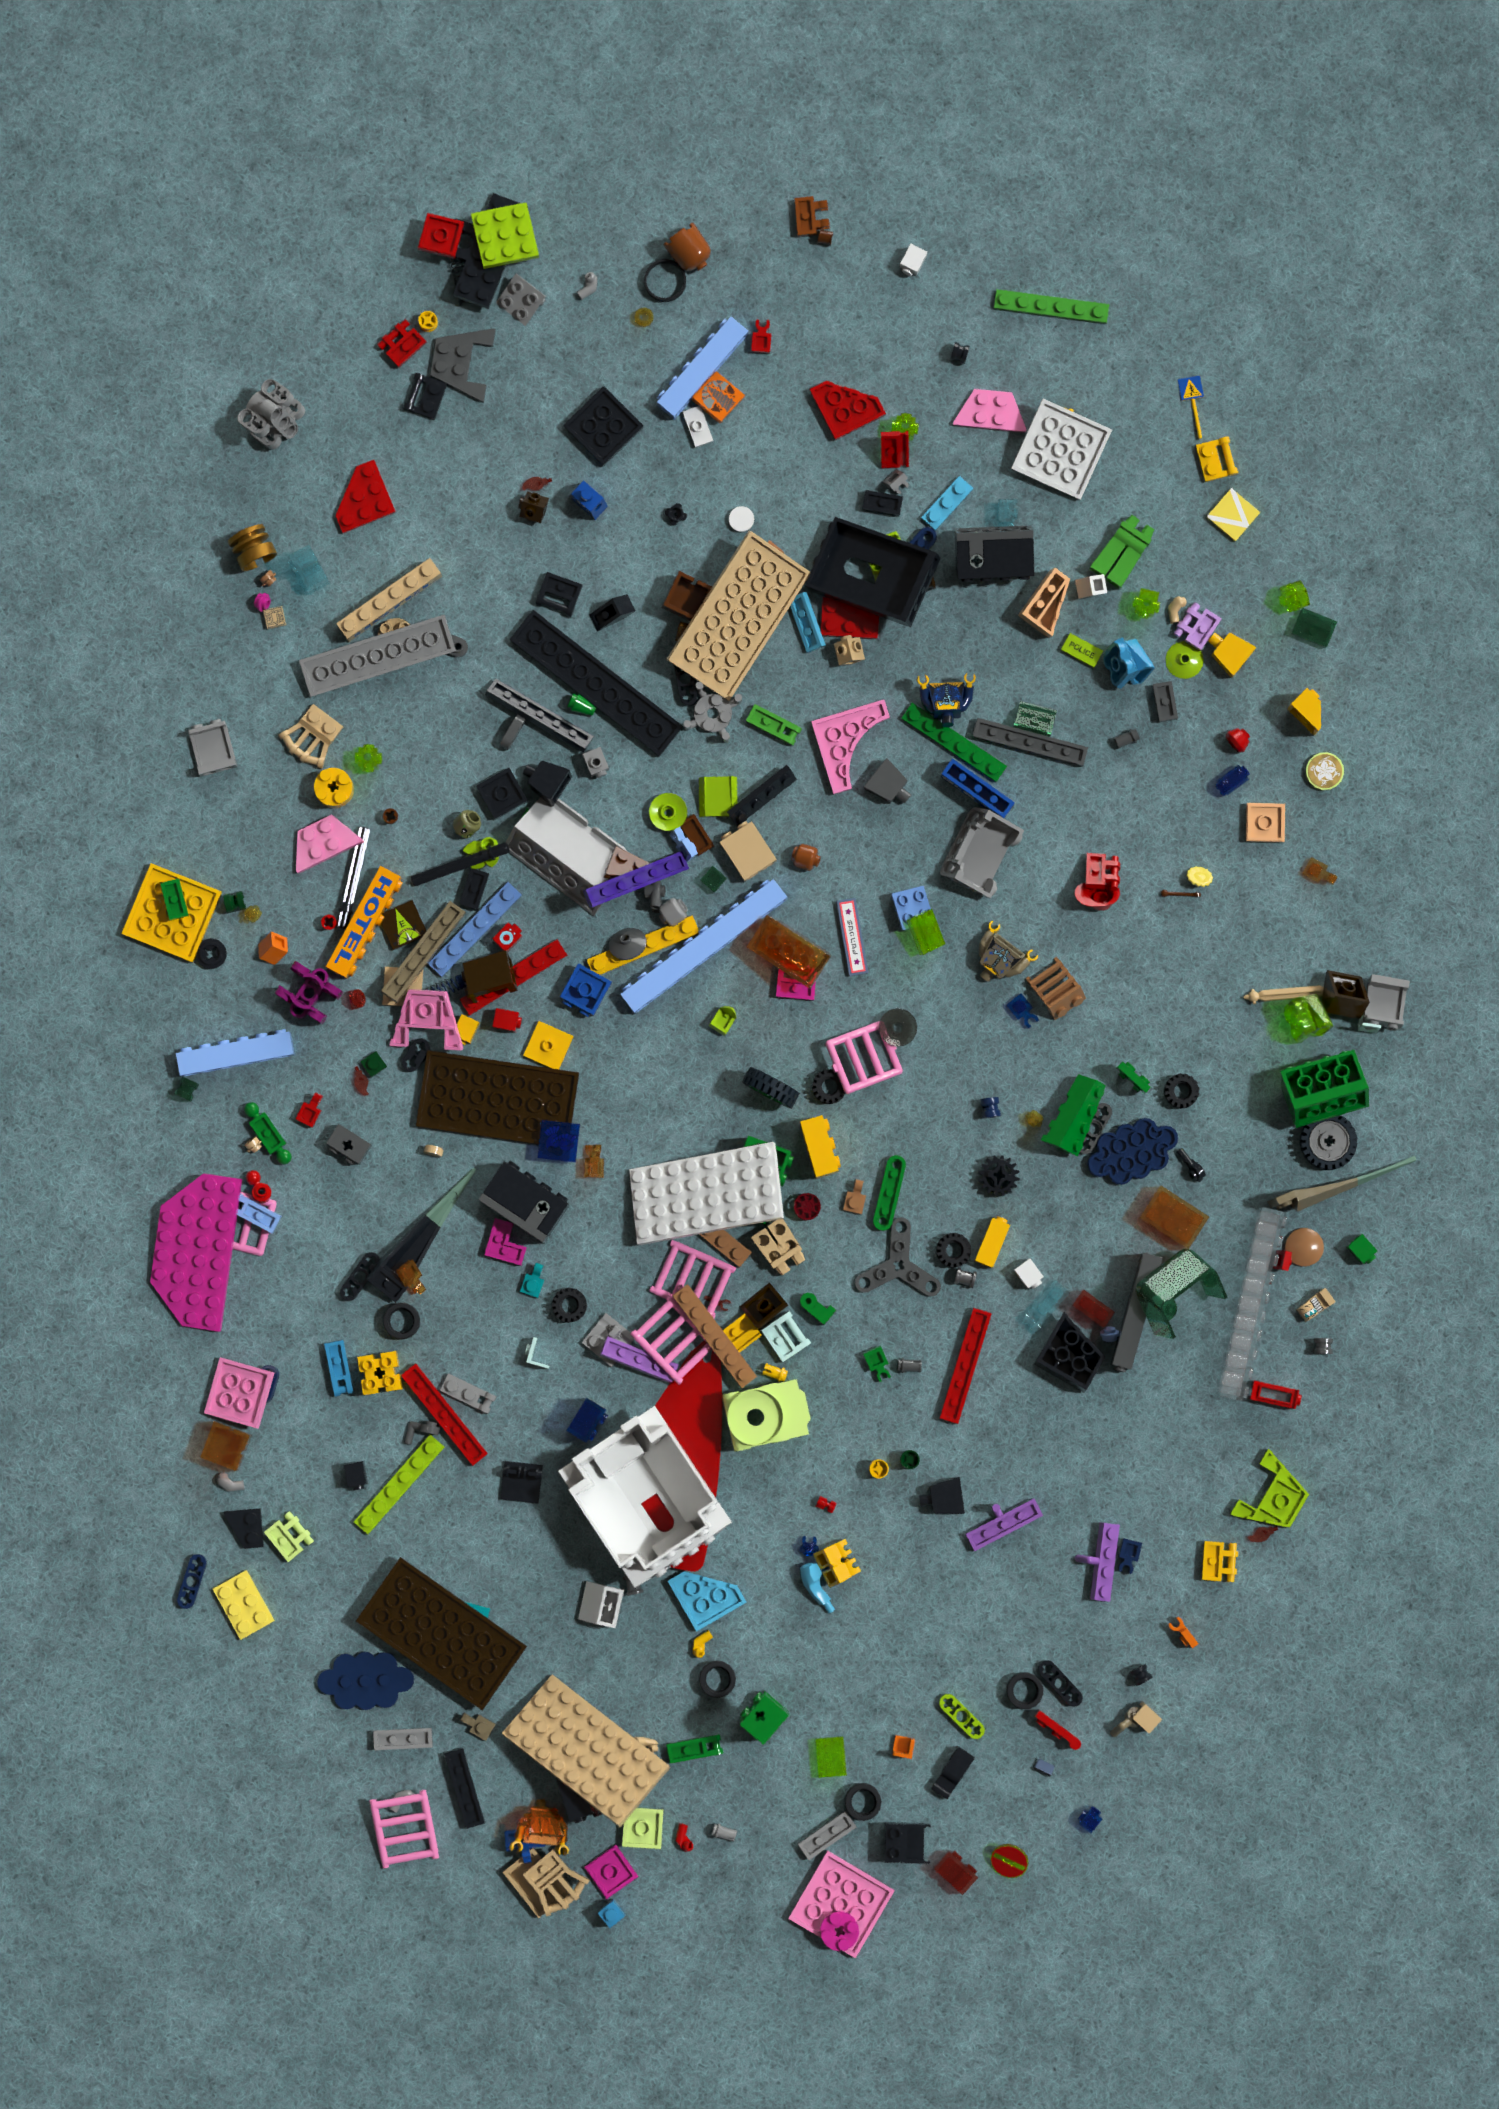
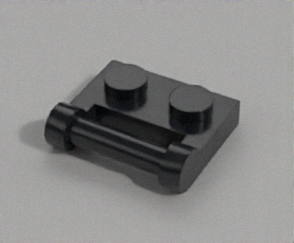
M415 373L413 377L415 380L408 400L403 405V409L435 420L447 388V383ZM421 383H427L419 407L414 406Z
M547 572L535 605H544L572 617L583 585ZM549 593L568 600L570 604L566 606L544 598L545 594Z

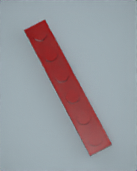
M558 939L513 966L517 987L567 956ZM508 988L478 996L477 1003H473L471 998H467V996L462 997L460 1001L469 1016L510 991Z
M977 1308L972 1310L940 1419L956 1424L959 1423L992 1315L990 1312Z
M417 1363L401 1375L472 1466L488 1454Z

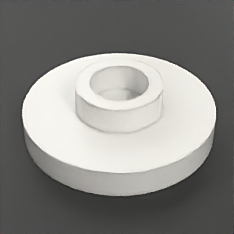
M744 506L734 508L729 515L730 526L738 532L748 531L754 524L752 511Z

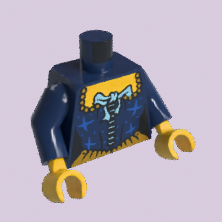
M967 673L965 674V686L964 682L928 683L929 678L927 675H925V682L921 683L919 676H917L916 681L921 685L919 692L922 705L929 713L933 714L934 719H942L943 727H952L954 725L953 718H960L961 712H965L971 704L974 690L972 683L976 679L975 674L972 681H968L966 679Z

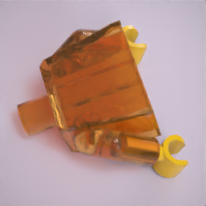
M538 1799L534 1802V1806L530 1807L529 1811L524 1813L519 1820L514 1835L516 1839L510 1843L509 1849L512 1851L516 1843L518 1844L517 1852L522 1851L521 1839H523L524 1843L557 1845L554 1851L558 1856H560L561 1848L563 1849V1855H567L569 1848L565 1843L567 1842L568 1826L562 1817L559 1816L556 1808L546 1807V1801Z

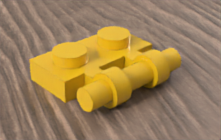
M1204 1541L1201 1580L1221 1581L1222 1574H1227V1582H1234L1235 1575H1237V1569H1235L1236 1557H1238V1551H1236L1237 1543H1229V1550H1224V1542ZM1223 1556H1228V1568H1222Z

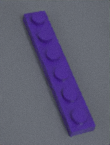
M680 851L583 890L589 908H592L685 871L689 867L683 852Z

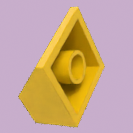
M1306 688L1290 704L1287 710L1315 736L1321 729V701L1318 699L1320 696L1313 689L1309 690Z

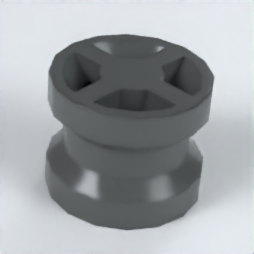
M1314 1338V1343L1316 1344L1314 1354H1333L1331 1349L1332 1338Z

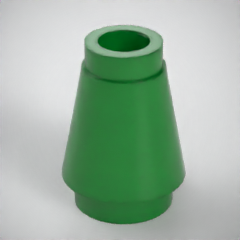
M574 693L567 705L571 709L570 711L593 716L596 706L580 694L576 695Z

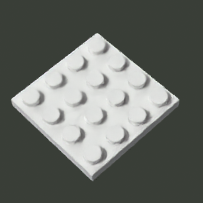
M1042 398L1011 469L1081 500L1112 429Z

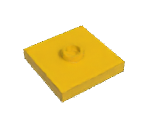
M538 1021L523 1056L552 1069H560L574 1036Z

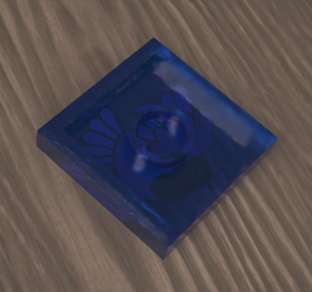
M542 1120L537 1158L576 1163L580 1124Z

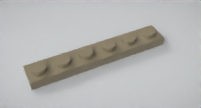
M449 901L381 992L398 1003L466 912Z

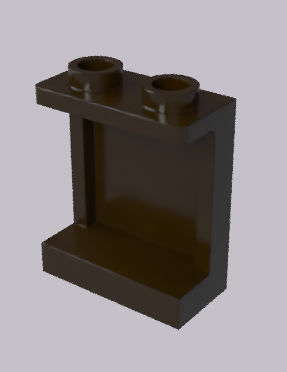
M506 950L463 963L464 971H461L464 982L467 984L464 990L467 998H471L473 1003L478 1002V996L508 988L510 993L518 991L512 959Z

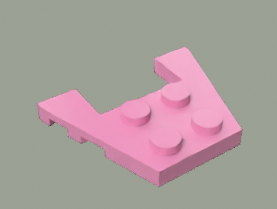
M409 989L400 1012L399 1022L395 1027L394 1036L390 1041V1046H409V1027L444 1029V1050H463V1044L447 991Z

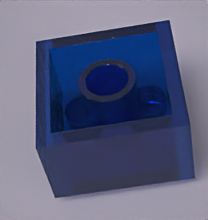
M586 1398L566 1431L585 1443L589 1440L592 1442L598 1433L596 1431L599 1424L603 1425L609 1416L606 1414L607 1409Z

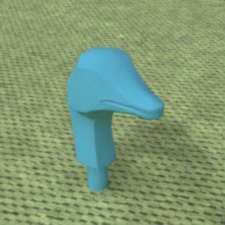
M818 1563L802 1565L800 1567V1576L804 1587L819 1605L825 1607L828 1613L833 1612L835 1609L829 1601L831 1598L820 1585L822 1572L828 1567L820 1570Z

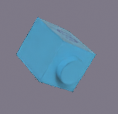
M614 1899L598 1911L599 1916L609 1928L625 1917V1913Z

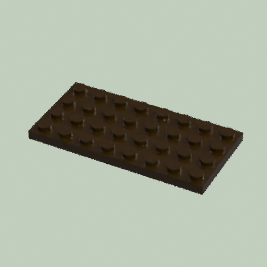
M427 1050L416 1127L545 1145L548 1136L544 1131L550 1126H560L557 1133L558 1136L566 1133L570 1135L579 1072Z
M402 1557L396 1562L356 1620L360 1625L482 1711L527 1648V1645Z

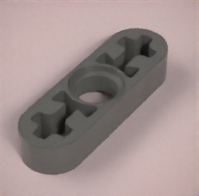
M1106 1103L1098 1105L1094 1116L1098 1118L1100 1115L1098 1109L1103 1107L1107 1108L1108 1115L1102 1117L1101 1120L1105 1121L1103 1125L1098 1120L1092 1119L1091 1124L1096 1123L1100 1130L1097 1134L1087 1133L1088 1136L1096 1139L1094 1142L1090 1139L1088 1143L1090 1149H1085L1084 1151L1081 1149L1079 1153L1089 1154L1095 1147L1112 1115L1110 1105Z

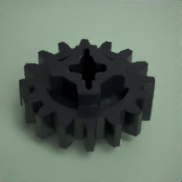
M994 1155L993 1161L987 1158V1165L981 1164L984 1170L978 1171V1174L982 1175V1178L978 1179V1181L984 1182L981 1188L987 1187V1194L993 1191L994 1197H996L998 1192H1000L1003 1197L1005 1196V1191L1009 1194L1012 1193L1010 1187H1017L1014 1181L1020 1180V1178L1015 1177L1019 1170H1014L1017 1164L1011 1165V1158L1005 1161L1004 1155H1001L1000 1159H997L996 1155ZM997 1163L996 1169L993 1171L988 1170L991 1165ZM1004 1165L1010 1169L1011 1174L1005 1171ZM1001 1167V1175H1004V1178H1001L997 1185V1177H994V1174H997ZM986 1177L991 1178L994 1183L993 1187L989 1185ZM1004 1181L1010 1182L1007 1187L1000 1189Z

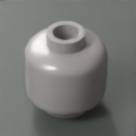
M671 898L659 908V918L665 925L668 923L670 926H676L687 917L686 912L688 908L681 899Z

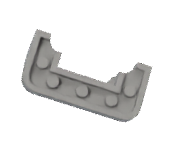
M972 808L967 814L941 867L940 874L991 899L997 891V883L993 880V877L1008 847L1018 845L1021 842L1024 830L988 809Z

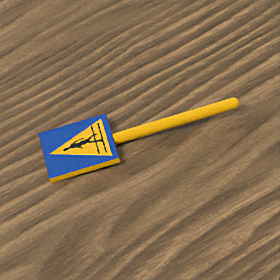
M1200 376L1178 379L1181 401L1191 400L1198 438L1201 439L1202 434L1195 399L1204 397Z

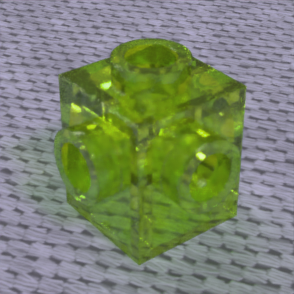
M901 413V416L897 415L896 421L892 420L891 432L900 431V433H905V431H908L909 440H913L914 434L918 435L919 423H915L916 417H912V414ZM902 424H907L909 427L905 429L902 427Z
M1301 580L1279 588L1281 596H1278L1279 602L1282 607H1286L1289 613L1310 605L1307 589Z
M1141 588L1139 595L1134 596L1132 607H1135L1134 613L1138 614L1140 618H1153L1154 613H1158L1161 602H1158L1160 592Z
M364 744L363 747H358V752H355V764H358L359 769H363L362 772L379 770V764H382V753H379V749L375 748V745ZM370 754L371 759L365 760L364 756Z

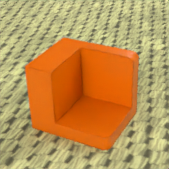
M271 931L258 944L259 959L273 965L277 964L288 953L287 938Z
M895 1735L892 1755L912 1759L915 1738Z

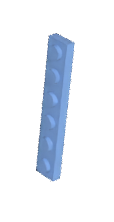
M507 882L428 964L443 977L522 894Z

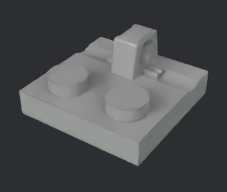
M605 1313L582 1343L612 1367L615 1361L600 1356L606 1337H611L628 1345L632 1343L634 1338L627 1329Z

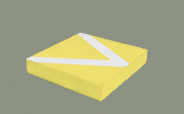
M1231 488L1206 518L1236 542L1260 512Z

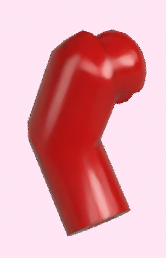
M679 1823L675 1841L681 1850L690 1852L694 1845L686 1836L688 1825Z

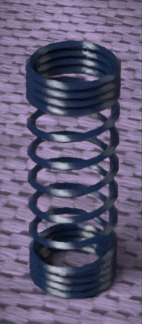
M461 974L455 976L458 987L453 979L450 978L451 983L453 982L458 991L466 987ZM446 980V985H449L452 992L455 993V989H452L449 982ZM441 982V987H444L445 991H447L444 984ZM436 984L437 990L439 989V991H441L439 986Z

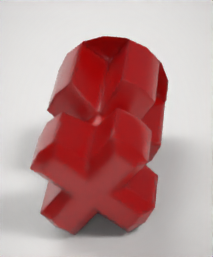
M820 1496L816 1507L821 1509L827 1507V1511L833 1513L837 1503L834 1501L828 1503L827 1498Z

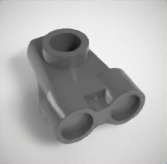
M661 881L645 886V899H650V908H652L654 913H660L659 908L662 905V897H665L666 893L665 885H662Z

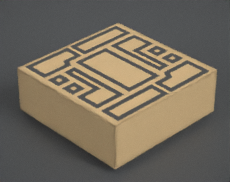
M282 606L263 610L267 629L286 626Z

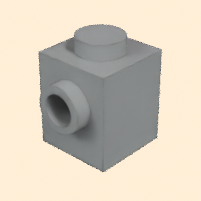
M601 747L583 754L591 777L601 778L607 775L606 771L609 770Z

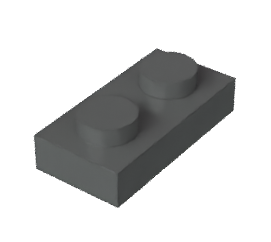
M1172 681L1153 684L1158 721L1177 720L1178 714Z

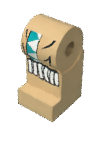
M1323 1288L1296 1310L1304 1321L1307 1322L1336 1301L1328 1290Z

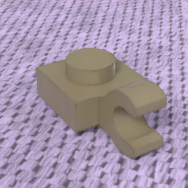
M466 1713L461 1717L462 1722L472 1726L469 1732L485 1741L496 1725L480 1714L476 1719Z

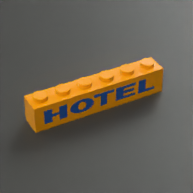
M382 866L379 867L326 965L327 969L346 979L354 975L357 970L356 962L364 957L366 953L364 948L367 942H372L376 934L373 932L377 925L380 926L385 917L382 913H384L385 909H390L394 901L392 899L394 892L398 893L403 885L401 876Z

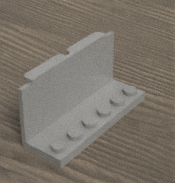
M540 797L514 826L506 840L510 849L509 853L595 916L602 904L589 908L583 890L615 878V876H611L609 879L603 877L612 852L616 846L625 851L627 850L599 828H590L588 820L562 800L558 799L555 805L551 806Z

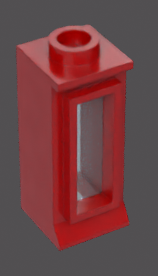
M1252 1380L1253 1387L1249 1400L1290 1409H1296V1406H1300L1302 1395L1299 1394L1300 1390Z

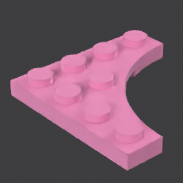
M885 700L811 721L833 795L852 789L849 770L853 751L859 740L869 729L884 720L890 719Z

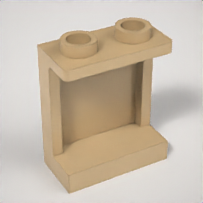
M745 821L740 824L736 832L733 834L731 832L726 833L721 837L722 841H720L721 847H723L744 882L777 862L774 854L752 821L750 823Z

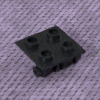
M505 1461L500 1499L539 1504L543 1465Z

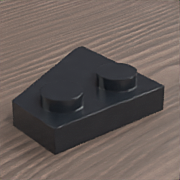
M261 1508L223 1512L244 1549L264 1547Z

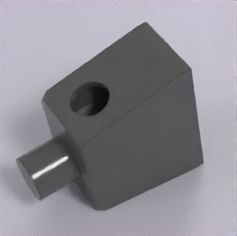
M887 758L864 786L866 791L889 803H892L897 797L905 804L912 795L903 788L908 780Z

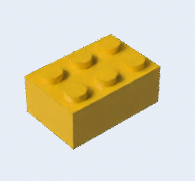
M823 1115L800 1121L815 1178L818 1179L838 1173V1168H841L838 1155L834 1156L833 1150L836 1148L833 1137L829 1138L827 1131H830L828 1119H823Z

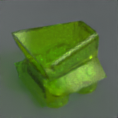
M1317 994L1297 997L1283 1008L1285 1019L1291 1027L1292 1037L1297 1043H1302L1310 1035L1313 1037L1324 1036L1333 1027Z

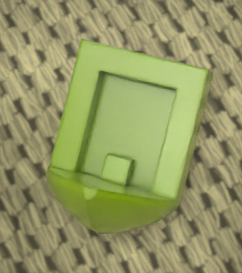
M731 1006L720 1007L708 1026L725 1036L737 1017L735 1009Z

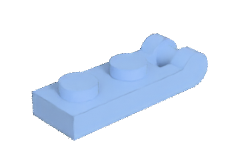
M240 1193L239 1202L241 1201L244 1205L242 1209L238 1208L237 1215L270 1233H274L282 1216Z

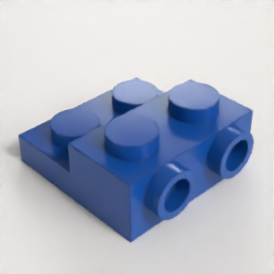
M578 963L560 998L563 999L562 1003L570 1008L573 1005L580 1008L579 1013L589 1017L590 1014L594 1016L612 981Z

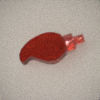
M532 477L524 482L522 489L523 491L526 489L539 491L545 485H548L549 482H552V478Z
M356 1066L354 1067L356 1071L354 1072L356 1076L354 1080L355 1087L362 1095L367 1096L369 1095L367 1092L368 1078Z
M1272 1526L1268 1528L1259 1527L1252 1536H1248V1539L1252 1542L1266 1541L1278 1528L1277 1526L1273 1528Z

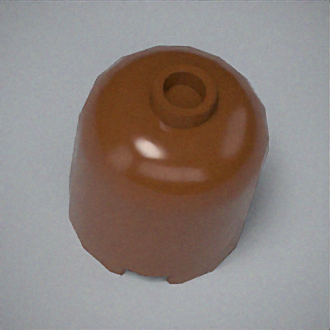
M693 222L689 224L690 229L685 230L683 228L669 238L671 243L665 242L663 244L677 264L685 271H692L694 269L700 271L707 265L705 261L711 254L708 243Z

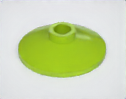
M1181 641L1169 648L1165 661L1172 675L1181 679H1188L1200 672L1204 659L1201 651L1187 642ZM1182 656H1187L1188 662H1183Z
M663 793L652 801L649 808V816L657 828L664 831H673L681 827L685 822L687 806L678 795ZM667 809L672 811L671 816L665 815Z

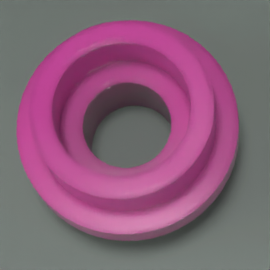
M259 593L256 596L254 607L258 611L263 612V610L269 608L271 603L269 594Z

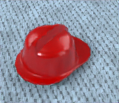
M1081 883L1076 887L1074 894L1077 901L1082 905L1092 907L1098 911H1104L1109 909L1119 899L1120 890L1118 888L1117 891H1112L1109 883H1105L1104 889L1085 888V883Z

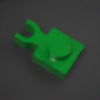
M881 1345L863 1353L870 1370H877L879 1382H882L880 1378L881 1373H886L888 1378H891L889 1371L884 1368L889 1363Z

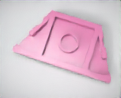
M974 389L953 422V426L1026 433L1025 424L1011 392Z
M329 815L298 831L296 872L299 874L364 841L335 816Z

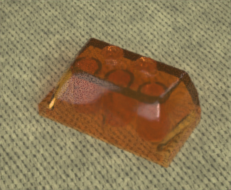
M766 915L747 948L810 989L831 957L828 951L770 915Z

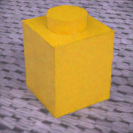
M461 1014L457 1023L463 1045H466V1042L471 1044L480 1022Z

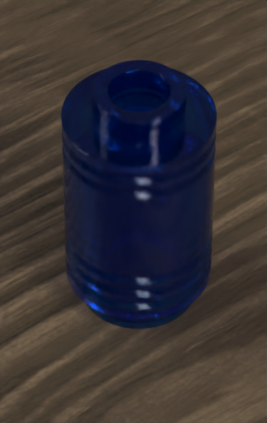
M1237 765L1217 779V783L1214 785L1220 790L1222 796H1228L1249 780L1248 776L1250 773L1244 765L1242 767Z

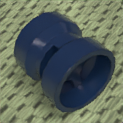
M999 1097L980 1099V1105L983 1107L982 1119L1001 1116V1111L998 1109Z

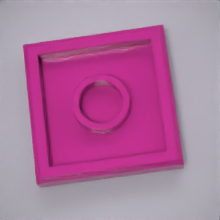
M614 1845L584 1867L606 1899L638 1877L617 1845Z

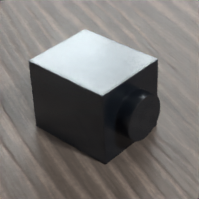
M364 1461L345 1464L344 1469L348 1488L353 1487V1491L365 1489L364 1485L368 1484Z

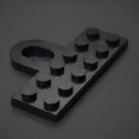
M493 193L486 210L520 203ZM463 221L462 234L471 236L473 244L467 249H457L455 258L466 263L454 290L453 297L489 309L506 265L483 269L473 224Z

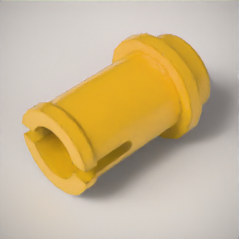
M768 1363L765 1364L764 1369L767 1370H763L762 1375L775 1378L778 1382H785L788 1371L784 1367L781 1369Z

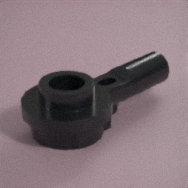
M1183 1148L1179 1149L1176 1153L1189 1167V1176L1192 1180L1201 1182L1203 1177L1206 1176L1204 1169L1198 1162L1190 1159Z

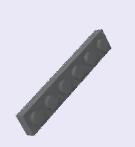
M977 718L972 736L1079 766L1084 765L1088 750L1086 746Z

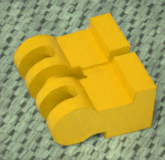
M846 1539L813 1554L820 1570L829 1566V1569L822 1572L829 1588L844 1582L861 1571L859 1566L856 1568L852 1567V1563L856 1562L855 1557L850 1560H844V1563L841 1562L840 1558L844 1559L848 1554L852 1553L851 1549L845 1551L843 1548L844 1545L848 1544Z

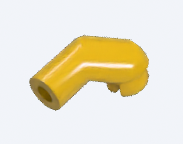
M709 1630L693 1640L692 1652L697 1658H702L705 1655V1643L713 1638Z

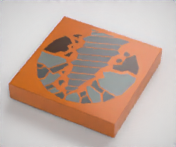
M716 371L693 395L691 400L717 422L721 423L742 401L745 395Z

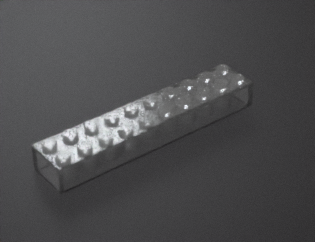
M1265 1207L1258 1209L1218 1387V1397L1243 1401V1398L1248 1396L1249 1387L1246 1384L1253 1374V1368L1250 1366L1257 1356L1255 1344L1261 1338L1262 1330H1259V1326L1265 1320L1266 1311H1263L1264 1304H1268L1270 1292H1267L1268 1286L1272 1285L1274 1280V1274L1271 1272L1278 1262L1279 1255L1276 1254V1250L1282 1244L1283 1236H1280V1232L1286 1225L1287 1217H1284L1285 1212Z

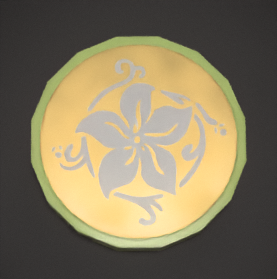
M1328 752L1314 755L1306 766L1307 780L1314 788L1319 790L1335 788L1342 781L1344 775V766L1341 760L1336 755Z

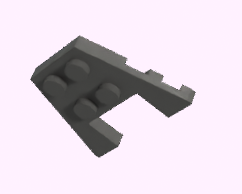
M496 329L436 338L430 376L484 402L487 385L467 382L473 344L493 347Z

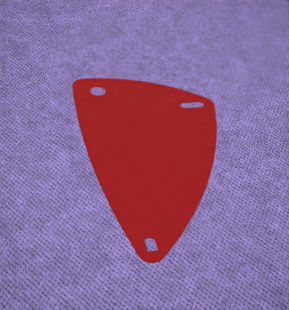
M705 1340L689 1353L679 1370L707 1344ZM712 1350L710 1362L705 1363L702 1358L682 1378L681 1384L678 1385L674 1380L672 1383H669L655 1407L716 1498L722 1437L721 1360ZM657 1493L641 1503L659 1531L668 1532L673 1528L674 1519ZM700 1545L698 1552L692 1556H684L682 1558L683 1562L675 1567L671 1565V1567L691 1572L698 1571L704 1564L708 1545Z

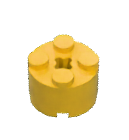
M328 768L322 770L316 777L314 791L319 801L326 807L340 808L352 799L354 786L351 778L345 771L339 768ZM334 784H336L338 790L335 789L334 792H332L330 786L332 787Z

